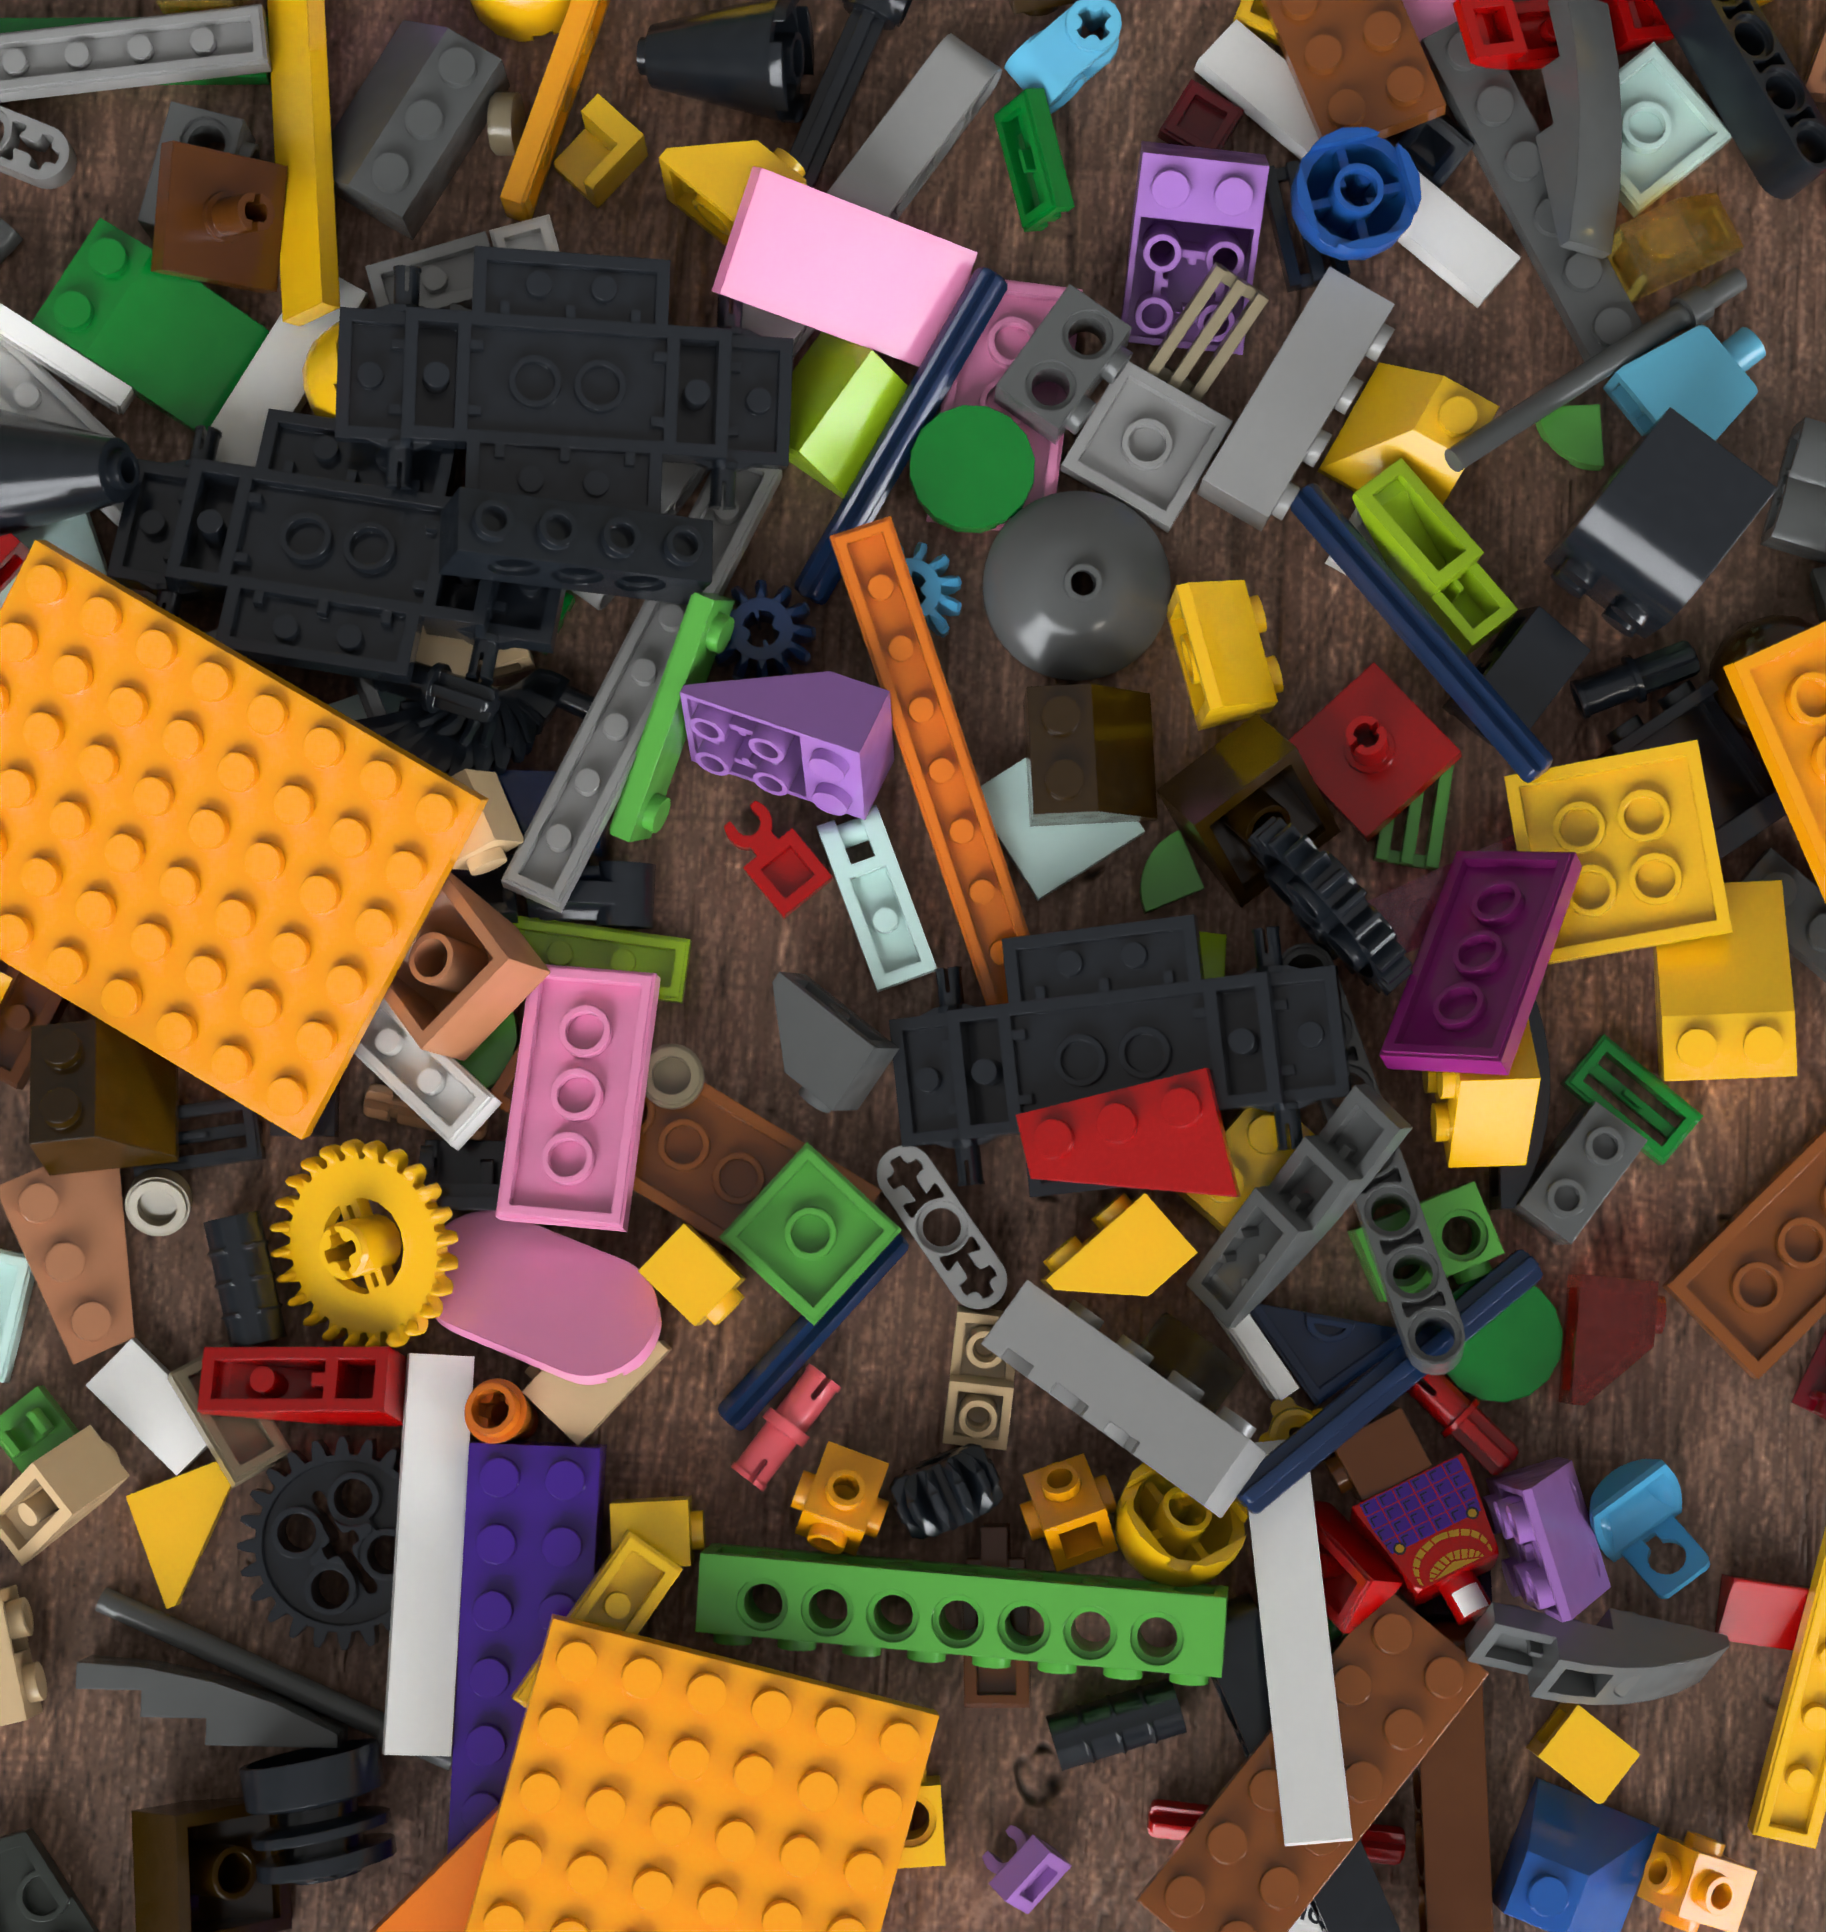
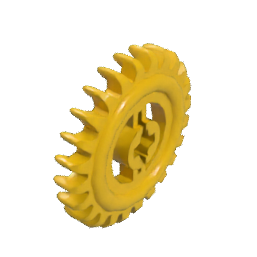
M359 1139L347 1140L341 1146L336 1144L324 1146L319 1151L320 1157H308L300 1163L303 1169L310 1172V1175L297 1174L289 1176L285 1180L288 1186L296 1188L300 1196L291 1195L275 1201L277 1207L285 1208L293 1217L290 1220L274 1223L269 1227L273 1232H281L290 1237L289 1244L274 1249L270 1252V1256L290 1259L294 1265L284 1274L278 1276L276 1282H300L302 1287L296 1296L289 1299L287 1305L295 1307L312 1302L314 1305L311 1314L304 1319L303 1325L310 1327L329 1320L328 1330L322 1335L323 1341H334L348 1333V1338L343 1343V1347L388 1345L396 1348L404 1346L410 1336H418L426 1332L428 1319L441 1316L443 1303L439 1296H446L453 1292V1282L445 1275V1271L458 1268V1258L448 1252V1246L458 1242V1235L453 1230L445 1229L444 1225L453 1216L450 1206L438 1207L436 1201L442 1193L440 1185L434 1183L425 1186L423 1183L427 1175L426 1168L422 1163L408 1166V1155L403 1149L399 1148L388 1152L386 1145L380 1140L364 1144ZM368 1200L378 1202L392 1214L401 1231V1237L395 1223L387 1216L373 1214ZM340 1214H342L344 1221L336 1223ZM403 1242L404 1251L401 1268L395 1277L392 1266L400 1256ZM364 1276L368 1289L359 1287L351 1279Z

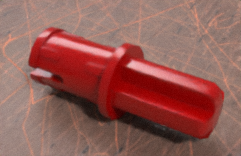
M1427 1374L1423 1377L1436 1392H1432L1421 1380L1407 1391L1443 1427L1440 1434L1444 1438L1451 1435L1490 1474L1497 1475L1515 1460L1519 1453L1518 1447L1477 1407L1481 1401L1477 1397L1470 1400L1444 1374Z

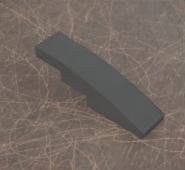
M1549 0L1548 6L1560 56L1542 68V74L1554 124L1536 135V142L1559 246L1604 259L1612 253L1620 193L1622 148L1619 64L1609 5L1599 0Z
M1369 1084L1354 1085L1319 1135L1305 1136L1271 1184L1254 1188L1189 1278L1186 1285L1228 1329L1235 1328L1286 1278L1333 1227L1373 1180L1413 1127Z
M91 1655L78 1661L76 1665L75 1689L141 1690L140 1717L206 1718L205 1745L338 1748L348 1739L347 1725L271 1690L226 1674L159 1660Z

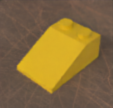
M1782 880L1724 883L1733 929L1732 933L1653 946L1658 1076L1664 1081L1797 1076L1795 1008Z

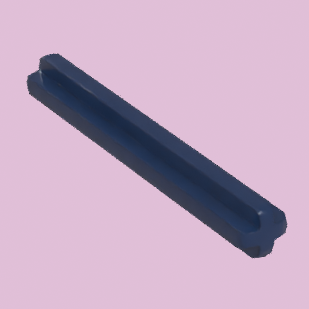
M898 1234L815 1326L801 1314L719 1404V1415L738 1431L744 1430L908 1251L909 1244L907 1240Z

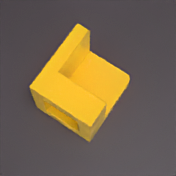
M597 93L581 110L585 129L555 159L554 167L566 181L598 209L647 158L648 152L644 134Z
M1560 1702L1526 1746L1534 1755L1597 1804L1605 1802L1641 1755L1579 1704Z

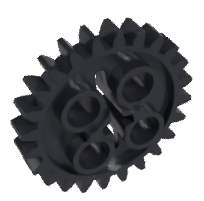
M1272 816L1249 836L1250 838L1247 841L1252 846L1249 849L1258 859L1256 861L1257 865L1265 872L1263 875L1268 885L1293 911V920L1305 930L1316 945L1328 952L1332 960L1341 959L1352 975L1356 973L1367 987L1371 985L1377 993L1383 992L1385 996L1413 973L1409 968L1412 966V963L1404 955L1406 950L1396 941L1397 935L1382 914L1367 902L1365 898L1367 892L1365 889L1357 884L1351 873L1335 856L1328 851H1318L1306 834L1302 836L1292 823L1287 825L1281 817L1276 819Z
M344 1435L338 1439L335 1454H331L323 1439L312 1442V1461H309L300 1451L293 1450L287 1453L288 1462L292 1470L291 1473H287L276 1466L266 1471L269 1480L275 1487L273 1491L260 1488L251 1491L250 1496L263 1509L261 1513H249L241 1516L240 1521L246 1526L255 1529L256 1533L255 1537L237 1543V1549L255 1553L256 1562L248 1565L240 1572L245 1577L261 1576L264 1584L253 1593L251 1599L259 1601L270 1596L273 1598L276 1604L267 1618L270 1623L286 1614L293 1617L289 1637L294 1639L310 1626L314 1628V1647H322L330 1638L331 1633L337 1632L341 1650H348L353 1645L356 1631H360L363 1639L370 1647L379 1642L380 1623L390 1632L394 1570H388L379 1564L375 1556V1545L383 1535L396 1537L400 1469L397 1466L401 1456V1449L399 1447L392 1448L382 1459L378 1458L377 1439L371 1437L366 1439L359 1453H354L350 1435ZM350 1479H358L365 1482L371 1490L372 1504L364 1515L354 1514L344 1506L342 1490ZM320 1491L326 1497L329 1510L340 1531L346 1533L354 1530L358 1534L359 1541L352 1546V1551L365 1571L377 1583L378 1589L375 1593L369 1592L365 1587L361 1571L349 1551L340 1554L334 1551L332 1543L339 1538V1532L327 1514L316 1504L314 1500L315 1492ZM294 1514H303L314 1523L316 1538L308 1549L296 1547L288 1539L286 1527L290 1517ZM326 1570H336L347 1579L349 1595L343 1604H332L321 1595L319 1581Z

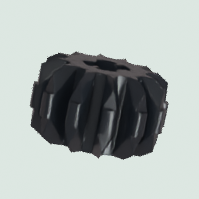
M972 1443L962 1447L956 1446L943 1453L939 1452L929 1459L920 1461L919 1464L905 1469L902 1474L896 1476L889 1486L894 1499L892 1504L901 1524H905L911 1537L917 1539H925L930 1536L936 1537L949 1530L953 1531L961 1525L973 1522L975 1518L989 1513L993 1507L1000 1503L1004 1496L999 1483L1000 1476L991 1458H988L981 1445Z

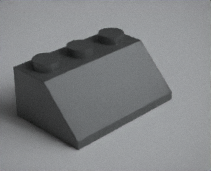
M403 20L331 133L334 194L413 241L487 124V112L491 96L495 92H507L510 87L502 59L450 28Z

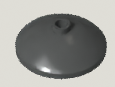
M1088 491L1059 492L1028 504L1010 518L999 531L989 549L984 564L982 576L983 603L988 621L1002 646L1021 664L1041 675L1065 681L1093 680L1108 676L1127 667L1138 659L1155 640L1165 621L1168 611L1167 606L1170 602V569L1163 546L1150 525L1132 508L1112 497ZM1076 572H1085L1092 578L1093 588L1088 595H1078L1073 591L1071 579Z

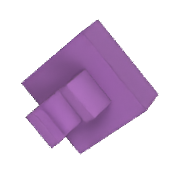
M1010 1825L1005 1831L1017 1845V1852L1008 1862L1003 1863L1000 1858L987 1850L982 1858L986 1867L996 1874L988 1884L1005 1902L1029 1914L1072 1865L1045 1841L1034 1834L1030 1836L1021 1829Z

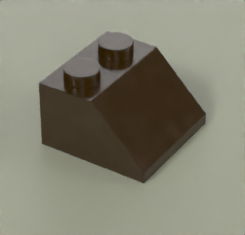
M1096 684L1026 687L1023 710L1030 827L1157 821L1150 693Z
M1257 713L1157 789L1159 796L1182 835L1241 908L1269 887L1263 875L1265 872L1257 865L1256 861L1258 859L1250 851L1249 848L1252 846L1247 840L1252 833L1272 816L1276 819L1281 817L1287 825L1292 823L1302 836L1306 834L1311 839L1317 849L1341 832L1297 747Z
M97 1019L31 1026L29 1145L48 1174L51 1176L179 1162L178 1066L107 1023Z
M244 1797L189 1800L131 1811L136 1932H278L292 1929L290 1883L263 1885L258 1882L255 1867L261 1860L282 1853L284 1849L256 1851L252 1849L251 1838L257 1833L279 1824L278 1814L255 1815L247 1813Z

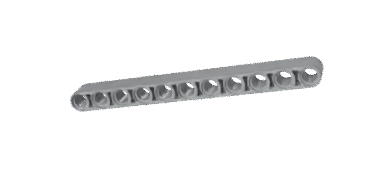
M952 33L948 34L934 49L828 190L827 194L897 221L986 103L1001 78L1002 69ZM743 303L742 328L761 336L794 338L793 359L815 331V329ZM663 462L661 514L676 516L710 470H705L695 464ZM573 591L600 611L615 597L612 595Z

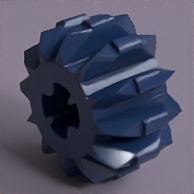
M765 580L756 581V598L749 600L740 586L732 588L731 595L738 608L736 610L732 608L730 617L734 618V629L731 639L722 653H716L715 662L718 667L728 666L738 661L734 667L732 678L733 680L747 679L751 670L757 671L756 678L769 677L768 671L775 669L779 676L793 675L792 669L787 663L788 659L799 665L807 666L811 660V654L799 644L815 641L816 628L799 623L810 615L808 604L806 602L797 603L787 608L791 601L792 589L786 585L778 589L773 599L768 598V588ZM764 622L772 624L775 642L768 645L764 639V647L753 646L749 629L756 624L758 630H761V623Z

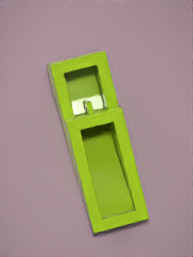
M1402 458L1398 459L1353 494L1354 504L1386 564L1466 656L1470 655L1502 630L1518 611V608L1477 563L1484 553L1482 549Z

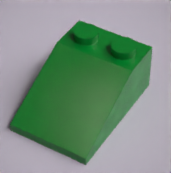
M99 218L31 323L131 386L137 398L193 432H195V427L198 425H204L206 430H208V426H211L270 331L197 280L151 272L153 249L104 219Z

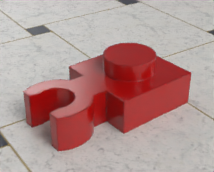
M754 801L750 804V809L760 820V827L756 833L749 836L742 835L730 821L724 825V829L729 841L735 847L754 853L756 857L746 864L743 869L781 917L785 919L831 882L833 876L793 828L778 839L773 834V821L770 812L763 804Z

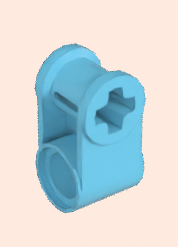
M1078 0L1048 27L1026 40L1010 56L1004 69L1023 91L1028 88H1044L1050 113L1052 114L1065 105L1090 78L1109 64L1115 57L1122 28L1121 14L1116 5L1110 0ZM1085 26L1091 32L1101 27L1104 30L1103 39L1100 40L1094 34L1084 39L1081 37L1082 27Z

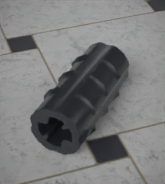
M260 1211L246 1212L204 1222L209 1247L207 1255L212 1261L216 1280L214 1287L218 1289L223 1312L221 1319L225 1322L230 1347H244L287 1337L281 1311L283 1304L279 1302L274 1279L276 1272L272 1270L267 1246L269 1241L265 1237Z
M1169 1678L1144 1686L1137 1685L1134 1689L1112 1696L1106 1695L1102 1699L1083 1705L1076 1704L1073 1708L1046 1716L1062 1771L1090 1762L1095 1763L1099 1759L1115 1754H1126L1128 1750L1151 1743L1157 1744L1160 1740L1187 1732L1182 1711L1173 1684L1169 1681Z

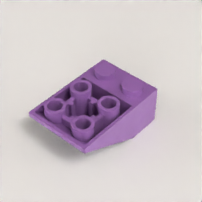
M1148 141L1141 142L1121 320L1132 327L1129 342L1160 346L1215 262L1221 264L1253 286L1269 173L1266 155ZM1220 282L1177 348H1190L1230 287ZM1240 297L1205 351L1215 352L1249 302L1247 298ZM1245 336L1233 354L1243 355Z
M831 671L683 685L680 691L691 761L696 762L704 770L715 775L725 776L731 774L755 782L761 789L773 795L783 796L790 794L813 802L818 808L829 814L837 816L848 814L866 820L895 760L890 691Z
M1556 1457L1486 1478L1490 1495L1482 1497V1504L1493 1534L1502 1533L1510 1557L1502 1559L1501 1565L1511 1595L1513 1597L1522 1596L1524 1604L1562 1623L1574 1619L1606 1592L1611 1585L1596 1536L1590 1525V1517L1572 1460Z

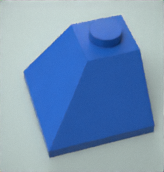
M1536 1777L1493 1888L1492 1902L1504 1914L1547 1932H1621L1660 1828L1604 1804H1597L1585 1796Z

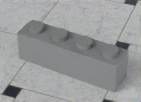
M1329 266L1203 477L1197 495L1259 531L1263 530L1271 515L1282 521L1301 489L1291 482L1302 462L1312 468L1315 466L1332 437V434L1323 429L1325 423L1334 409L1344 415L1346 414L1364 383L1354 376L1365 356L1376 362L1395 331L1393 327L1385 323L1395 304Z

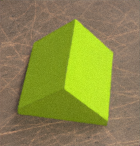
M821 332L792 372L789 462L843 499L908 385L872 349Z

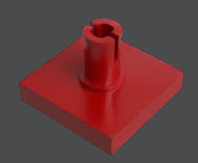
M1374 662L1288 740L1297 747L1320 793L1367 842L1376 836L1462 757L1460 749Z

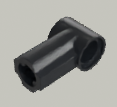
M599 861V866L586 865L562 913L526 898L528 917L553 921H596L595 926L652 929L656 865L629 861Z

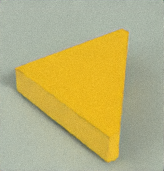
M216 1461L126 1496L166 1609L181 1603L182 1595L200 1556L203 1555L223 1512L225 1501L232 1487Z

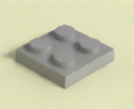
M1129 361L1113 384L1109 383L1062 462L1060 471L1099 494L1112 497L1124 503L1144 520L1169 533L1231 428L1233 421Z

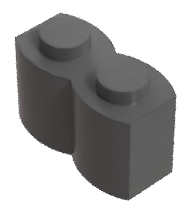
M1804 417L1793 427L1779 471L1778 489L1773 494L1760 545L1826 564V423Z

